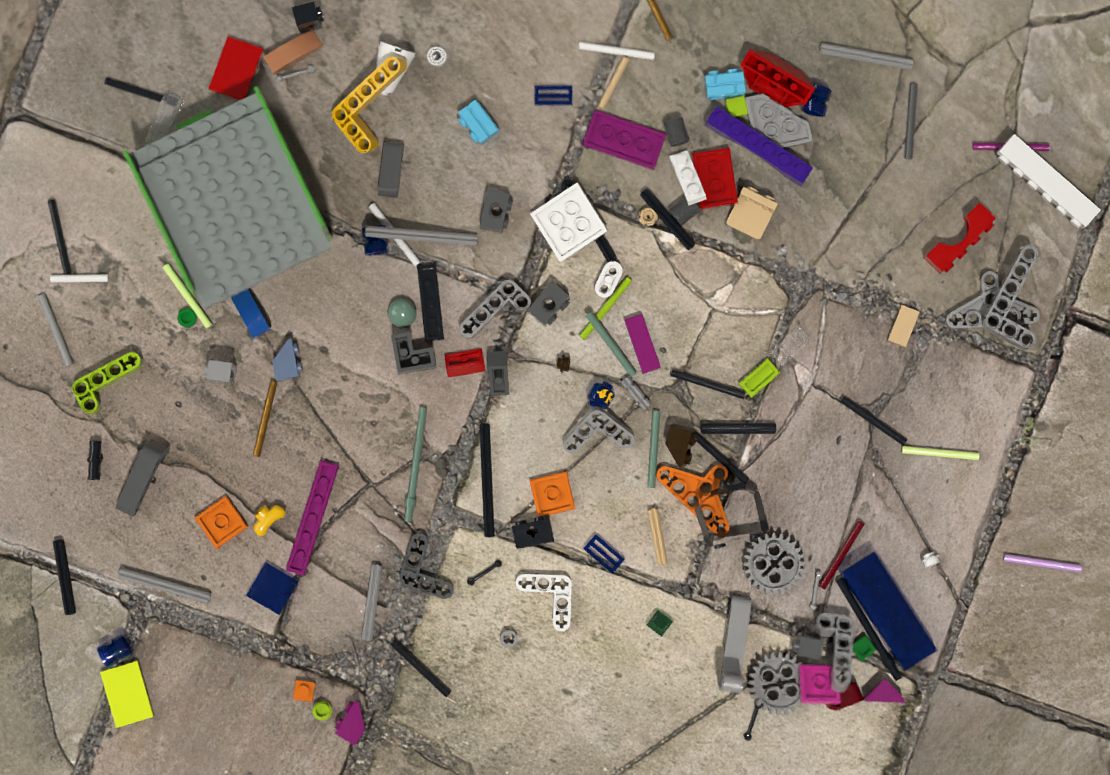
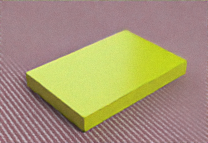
M139 661L100 672L116 728L154 717Z

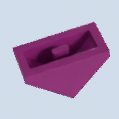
M884 678L864 696L863 700L865 702L905 703V699Z

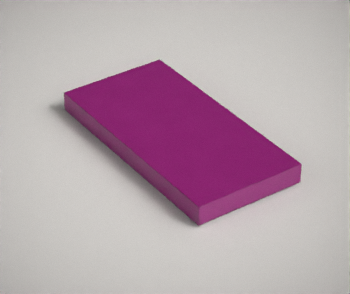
M594 110L582 146L654 171L666 134Z

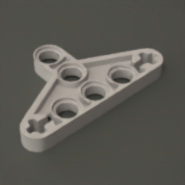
M992 271L984 273L980 278L981 295L946 316L945 324L948 328L953 330L983 328V318L991 305L986 302V296L988 294L996 296L999 290V278L996 273ZM987 275L994 277L995 282L991 286L984 282V278ZM1016 299L1009 312L1016 314L1015 323L1020 326L1032 325L1040 318V313L1036 308ZM997 301V307L1000 310H1004L1006 307L1005 303ZM1029 311L1035 314L1032 321L1027 317L1022 318L1023 322H1020L1021 315H1026ZM961 314H965L964 326L962 325L963 321L957 322L956 326L953 325V322H949L953 315L956 319H962L963 316ZM971 314H975L978 317V323L975 325L970 324L968 321V317ZM988 321V324L995 327L997 322L993 324Z

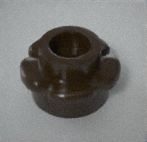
M563 354L562 358L558 357L557 369H560L561 373L563 371L569 372L570 357Z

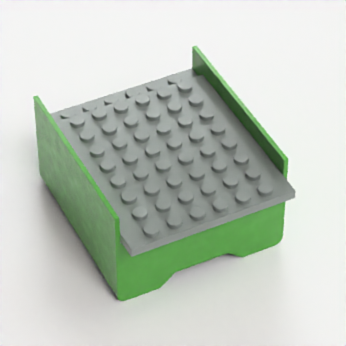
M258 87L254 88L255 94L215 113L209 109L176 125L178 131L132 153H129L127 150L123 151L189 291L200 300L205 310L332 249L329 241L333 238Z

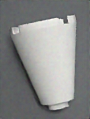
M380 41L376 68L389 57L402 56L407 61L406 70L381 94L388 96V93L394 92L415 58V52ZM394 61L393 66L396 70L398 68V63ZM383 73L380 74V79L382 82H384L385 76Z

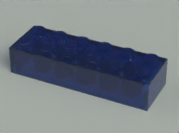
M875 552L869 553L839 572L902 671L908 670L937 651Z

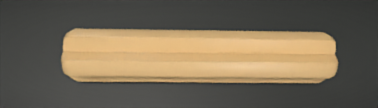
M657 508L649 509L648 515L657 564L664 565L668 563L659 511Z

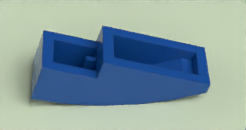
M249 289L231 297L254 339L271 331Z

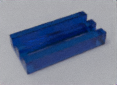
M535 86V106H573L572 86ZM538 91H569V94H538ZM538 98H569V101H538Z
M596 534L583 548L612 574L625 560ZM597 540L615 557H617L619 561H614L609 555H607L602 549H600L594 543V541ZM592 546L609 562H611L614 565V567L611 568L609 565H607L602 559H600L595 553H593L589 549V547Z

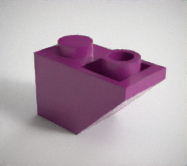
M355 700L354 703L350 701L345 709V712H347L345 718H340L334 727L337 729L336 735L354 746L366 730L361 704L358 700Z

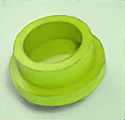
M319 701L313 707V715L318 720H327L332 714V707L326 701Z

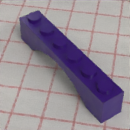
M717 106L706 121L705 126L755 154L799 187L803 185L813 169L807 163Z

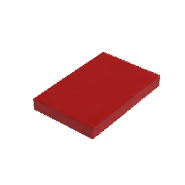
M227 36L208 89L238 101L246 98L264 49Z
M730 147L692 153L694 168L706 194V200L699 202L700 209L704 210L738 204Z

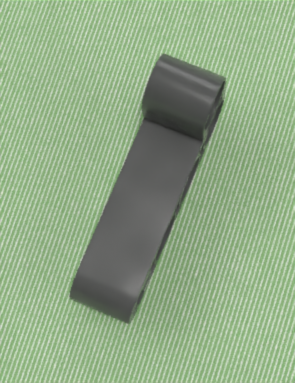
M153 439L143 446L117 502L116 509L132 517L135 516L158 466L164 461L169 452V447Z

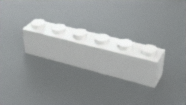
M1015 134L996 153L999 156L998 159L1004 165L1009 164L1013 168L1012 171L1015 175L1025 178L1028 181L1027 185L1033 190L1037 189L1041 192V197L1046 202H1052L1057 206L1055 209L1064 216L1066 214L1071 219V224L1076 228L1087 227L1100 212V209Z

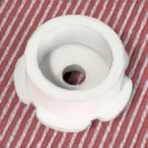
M934 552L924 555V560L921 561L924 563L925 568L940 563L939 555H935Z

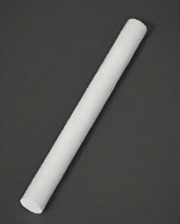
M586 42L579 43V49L654 60L655 52Z
M375 203L368 207L383 227L394 228ZM394 239L415 267L418 266L421 261L406 242L401 239Z

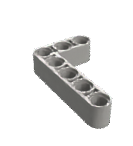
M1031 245L1025 246L1019 251L982 321V326L986 331L1022 350H1027L1036 344V335L1032 331L1007 319L1006 316L1038 258L1037 248ZM1024 251L1032 253L1031 260L1024 257ZM1016 267L1023 270V276L1016 275ZM1007 284L1014 286V293L1007 292ZM997 301L1005 303L1006 307L1004 310H1000L997 307ZM989 317L996 320L997 324L995 327L988 324ZM1007 326L1013 329L1014 333L1012 336H1008L1005 333ZM1023 336L1030 338V345H1025L1022 342Z
M732 595L719 690L740 694L742 692L744 678L742 676V667L752 598Z

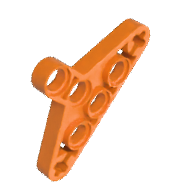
M716 465L704 478L667 466L659 468L656 473L657 480L695 516V510L699 504L702 511L705 509L710 510L712 518L705 520L706 527L718 537L728 534L730 527L719 496L715 495L702 502L711 495V491L720 486L721 479L715 478L714 471L717 468L723 469L725 476L722 479L726 480L728 477L726 467ZM663 470L665 472L668 470L670 472L668 476L671 479L675 476L677 480L672 482L669 487L667 485L669 481L666 478L663 480L660 478L662 475L660 471ZM676 483L684 485L683 493L677 494L674 492L673 487ZM702 483H710L712 488L709 493L701 491ZM690 496L697 497L698 505L696 507L688 505L687 500ZM715 516L719 518L716 521L718 524H725L724 529L726 531L724 533H718L715 524L712 527L709 525L715 519Z

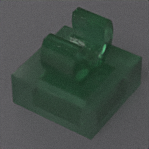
M657 610L646 626L662 637L673 621Z

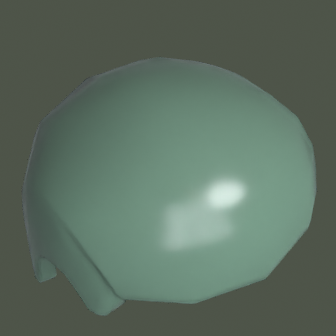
M396 298L390 303L387 310L389 320L399 328L408 327L415 321L417 316L413 302L406 298Z

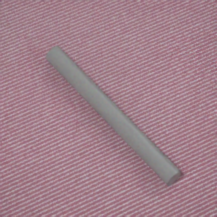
M42 294L38 296V299L65 365L69 367L73 365V361L46 295Z

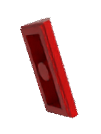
M482 348L444 354L448 377L485 371Z

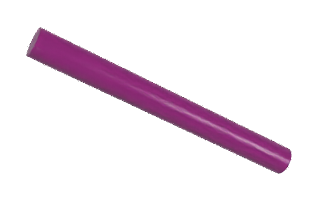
M973 142L972 149L999 150L1005 143ZM1025 143L1033 151L1050 150V144Z

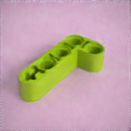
M130 352L76 380L72 385V391L81 409L91 415L97 414L101 409V403L96 392L141 369L143 358L135 352ZM132 357L135 358V359H137V360L135 361V364H136L135 366L132 365V364H129V363L132 362V361H131V358H132ZM120 366V373L116 376L113 375V367ZM102 375L104 378L103 382L99 385L96 384V376ZM81 384H85L87 387L86 391L80 394L78 387ZM93 400L95 408L88 410L87 403Z

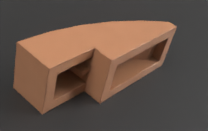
M311 30L283 44L263 58L274 75H277L289 66L292 67L323 47L314 31Z

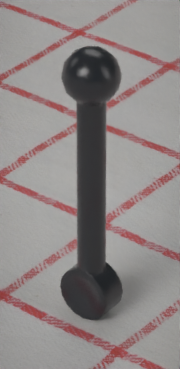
M496 560L495 564L474 578H469L467 580L468 585H474L476 580L494 568L501 567L502 561Z
M756 703L754 704L755 710L748 731L744 734L746 741L751 740V731L762 704L756 706Z

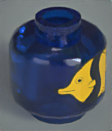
M605 381L602 384L594 383L587 394L588 404L591 407L597 406L608 409L615 398V393L612 391L613 386Z

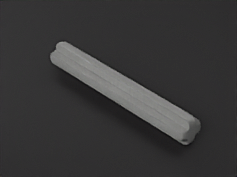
M376 564L371 566L362 640L371 641L373 638L382 566Z

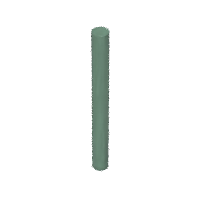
M592 311L588 313L586 317L630 377L634 376L637 373Z
M653 411L648 488H655L660 411Z

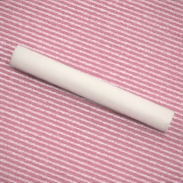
M51 275L50 281L51 283L109 282V275Z

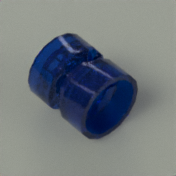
M813 84L815 90L806 105L802 106L801 111L811 116L825 117L828 107L826 102H829L832 90Z
M374 225L378 227H386L385 225ZM365 227L362 228V237L366 241L363 244L365 256L389 253L388 242L385 241V238L366 237Z
M121 634L111 639L110 644L106 642L97 647V652L107 669L118 665L119 660L125 661L133 656L130 646Z

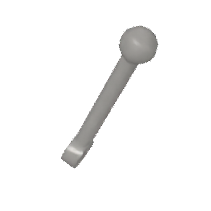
M310 65L304 70L283 76L277 75L276 80L282 82L283 79L307 72L312 74L315 69Z
M816 571L812 604L809 606L812 611L817 609L816 599L821 571Z

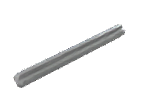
M378 226L365 227L366 237L474 246L478 242V237L474 234Z

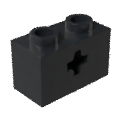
M314 2L292 7L300 34L322 28L321 22H324L320 6L316 7Z
M545 516L536 517L534 522L527 523L526 520L517 521L515 526H512L516 549L554 542L550 519H545ZM530 527H534L535 530L538 529L539 533H536L534 538L531 535H527Z

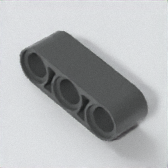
M384 142L378 196L398 197L404 144Z

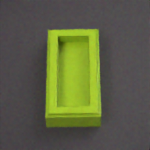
M767 358L743 379L739 385L752 398L780 372Z

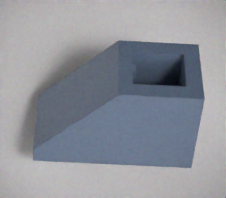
M292 339L286 341L272 361L277 382L300 378V373H303L301 361L297 362L296 354H299L298 344L294 343Z

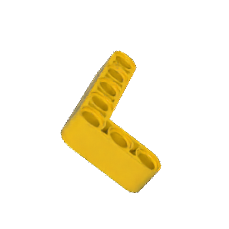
M402 56L387 58L332 111L333 121L361 153L376 150L378 140L358 114L406 70L407 61ZM394 61L398 63L397 70L393 66ZM381 73H383L385 76L384 82H382L380 79ZM368 85L371 87V94L367 92ZM355 98L358 100V106L354 104ZM342 110L345 112V118H344V119H343L342 116H341V111H342ZM353 125L357 127V133H354ZM365 140L369 142L368 148L365 146Z

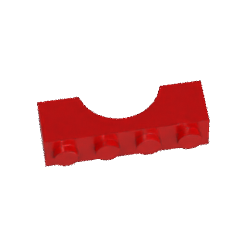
M979 203L964 217L966 235L963 241L956 245H945L939 242L924 259L939 274L943 271L947 273L954 266L952 262L956 258L960 260L968 252L966 248L970 244L974 246L981 239L979 235L983 231L987 233L995 226L992 222L996 218Z

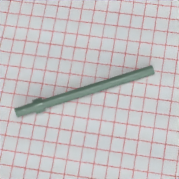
M424 407L419 409L408 496L405 498L404 504L406 506L404 521L412 522L413 509L416 507L417 502L415 495L427 408Z

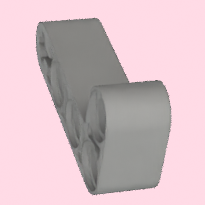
M505 280L461 323L459 328L460 334L465 339H473L508 303L519 312H527L531 306L530 297L514 281ZM512 285L514 292L506 294L503 291L504 287ZM494 298L501 301L500 306L497 308H493L490 305V301ZM521 298L528 301L527 306L524 308L517 305V301ZM485 312L487 314L486 320H477V314ZM474 319L475 323L479 325V327L477 328L476 325H474L472 327V333L465 334L464 327H471L473 325V322L471 320Z
M822 613L817 618L815 631L820 636L833 637L831 687L835 692L842 693L846 691L851 680L854 622L847 615ZM825 622L828 624V627H823L820 623ZM839 625H846L848 629H842ZM843 642L847 647H841L838 643ZM842 660L846 665H840L837 661ZM840 674H843L842 683H840V680L838 679Z

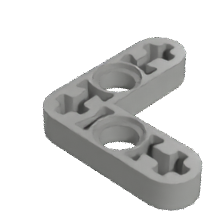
M595 406L564 437L563 446L566 452L576 453L597 430H600L623 448L633 446L635 438L629 428L603 408ZM600 413L602 420L599 418L594 419L593 414L598 415ZM614 423L617 428L614 431H608L606 426ZM582 426L590 428L586 434L580 433L579 429ZM620 430H621V434H622L624 437L629 436V439H630L629 441H628V440H624V441H623L622 436L619 434ZM575 440V446H569L568 442H573Z

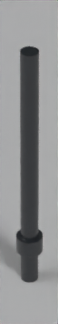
M844 579L836 580L843 595L881 656L884 667L888 668L894 680L898 681L902 676L894 665L896 664L894 659L888 655Z

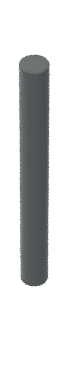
M915 83L910 84L905 148V159L912 160L918 87V84Z

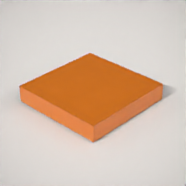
M567 471L529 480L538 517L576 509Z
M227 496L194 517L216 549L248 528Z

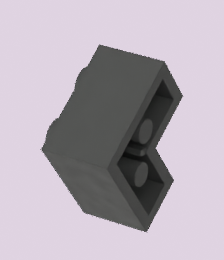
M410 332L391 335L399 375L437 368L433 347L414 350L412 334Z

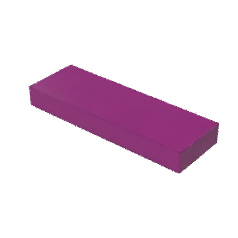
M643 314L625 319L624 322L642 374L660 369L661 366Z

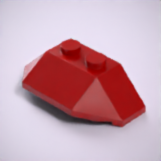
M749 49L740 65L751 90L758 94H765L783 107L806 105L815 90V86L802 71L772 53Z

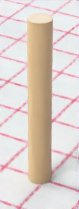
M623 56L597 106L598 108L605 109L630 61L629 58Z

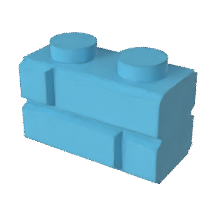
M729 69L727 73L720 74V71H710L708 75H705L707 101L739 96L745 97L743 71L739 72L738 69Z
M477 99L458 112L460 118L457 120L463 128L467 127L470 130L469 136L475 144L479 142L480 145H483L499 133V129Z

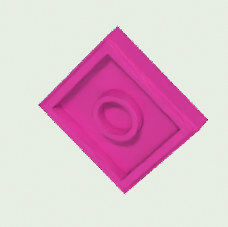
M799 665L801 704H840V693L835 692L831 687L832 665Z

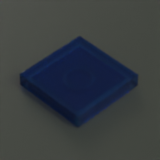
M265 562L246 596L280 615L299 581Z

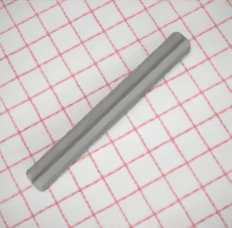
M822 43L820 47L821 54L911 70L914 60L828 43Z
M120 568L118 572V577L201 602L209 603L211 593L125 568Z

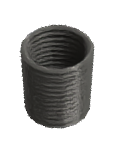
M682 117L674 118L664 123L671 147L680 146L690 141Z
M686 198L669 210L680 226L684 225L701 211L696 203L688 206Z

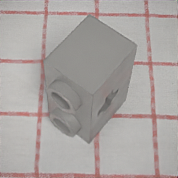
M209 360V363L204 368V376H207L206 379L212 383L234 385L237 366L229 362Z

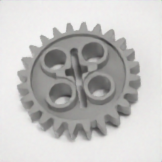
M772 533L771 538L764 534V540L757 537L758 544L751 542L754 548L746 549L750 555L743 556L748 560V562L743 563V566L748 567L744 573H750L747 581L754 580L752 587L759 585V592L765 588L767 595L770 590H772L773 595L777 594V590L784 594V588L791 591L790 585L797 586L795 580H802V577L798 574L805 572V570L800 568L806 564L800 561L805 555L798 554L802 548L795 549L796 541L789 543L790 536L784 540L782 533L778 538H776L775 533ZM771 545H776L779 548V553L776 556H772L769 553ZM786 551L787 554L777 563L779 567L772 568L765 577H762V573L771 566L770 560H776ZM789 558L792 560L793 566L791 569L784 568V559ZM758 559H763L766 563L763 570L757 569L755 565ZM772 572L778 573L780 577L777 583H772L769 579Z
M778 652L777 657H775L774 653H770V659L765 655L763 656L764 662L757 660L759 667L752 666L755 674H749L753 681H749L747 684L753 685V688L749 689L748 692L755 693L751 699H758L756 706L763 704L762 711L769 708V714L776 710L777 715H780L781 710H783L784 714L787 715L789 708L792 712H795V705L802 707L799 702L801 700L799 665H802L803 662L796 664V656L790 660L789 653L784 658L781 652ZM783 667H788L791 670V675L787 678L782 675ZM765 671H769L772 674L770 682H766L763 679ZM777 678H779V681L796 679L793 683L781 685V689L779 686L763 689V685L776 683L778 681ZM790 685L796 690L795 695L792 697L786 693V689ZM770 690H774L777 694V698L774 701L769 700L767 697Z

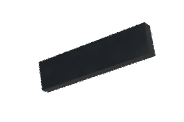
M436 264L417 266L425 342L444 340Z

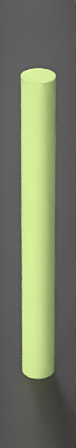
M169 263L163 266L164 271L205 328H210L213 324Z
M902 446L903 454L979 460L980 456L977 452Z

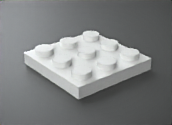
M575 183L530 214L560 262H563L609 231L579 183Z

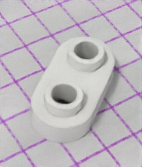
M611 261L604 266L595 285V292L600 298H608L613 294L622 275V267L619 263ZM610 269H615V270H616V274H615V275H611V274L609 273V270H610ZM607 286L608 291L602 292L601 287Z

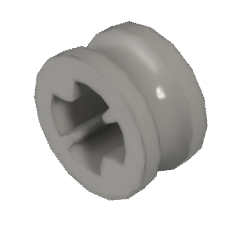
M511 630L504 631L500 636L501 644L508 648L515 646L518 640L516 633ZM505 634H512L514 636L512 644L503 641Z

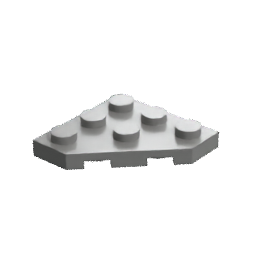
M765 94L745 98L750 127L783 149L813 142L809 123L804 119L794 115L793 112L777 104Z

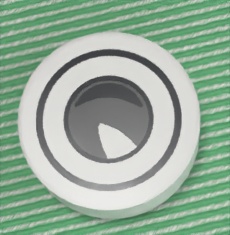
M441 47L431 48L427 54L428 62L435 67L442 66L446 61L445 51Z

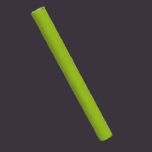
M626 277L595 315L599 322L631 284L632 280ZM591 323L579 335L584 341L595 329Z

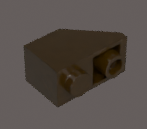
M674 423L669 426L665 444L678 467L684 468L687 464H690L692 459L690 451L697 440V435H695L696 429Z

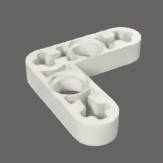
M522 574L518 576L516 586L520 591L554 593L553 626L558 631H565L569 628L571 617V580L564 575ZM523 577H526L527 581H533L532 577H536V589H531L533 585H527L524 589L522 585H519V581H522ZM541 578L548 579V588L541 589L538 586V581ZM551 578H556L555 582H561V579L564 578L565 582H568L569 585L565 586V590H561L560 586H555V590H551ZM559 598H565L568 601V606L565 609L557 607V600ZM556 611H568V616L564 615V621H567V625H564L562 629L559 625H556V621L560 620V614L556 615Z

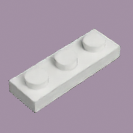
M685 150L669 156L688 206L706 200V194L688 151Z

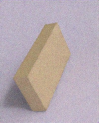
M901 305L887 341L905 348L918 318L919 311Z

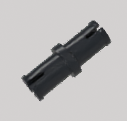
M89 441V458H87L89 463L88 480H100L102 441Z

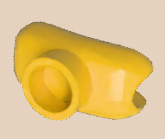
M266 505L262 506L254 514L258 519L254 524L255 533L258 536L266 535L268 528L275 521L284 518V508L280 505H274L270 509Z

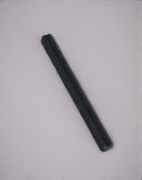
M481 423L479 426L484 536L491 538L495 536L490 424Z

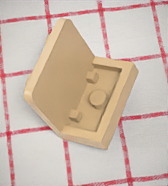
M743 187L738 197V204L734 205L726 223L728 226L759 240L778 204L775 203L774 198L768 195L763 197L757 194L758 191L752 187Z

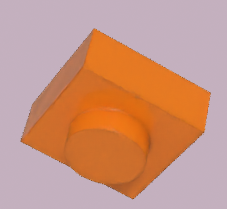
M296 680L293 699L313 702L316 683Z

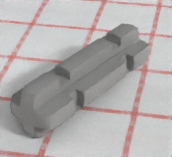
M629 376L621 381L624 388L628 389L629 394L636 402L640 403L639 406L643 410L651 406V402L644 397L645 395L636 384H633Z

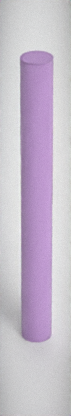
M1010 554L1004 555L1005 562L1079 573L1082 570V565Z

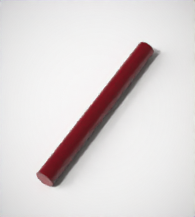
M857 521L819 584L820 588L824 590L827 588L865 525L861 521Z

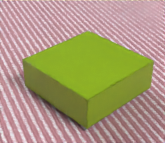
M744 96L725 100L728 114L735 118L748 115Z

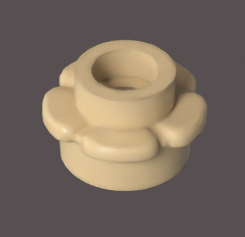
M651 207L642 209L639 213V221L643 225L652 226L658 218V215Z

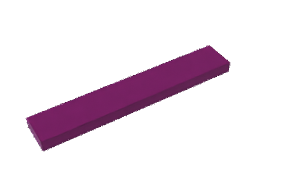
M320 461L286 571L305 576L340 466Z

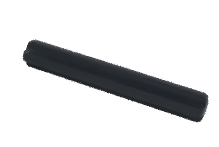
M649 189L642 191L640 194L642 199L655 211L688 251L695 246V242Z
M702 423L700 425L701 434H775L776 424Z
M59 539L53 541L64 613L65 615H73L76 613L65 545L64 541Z

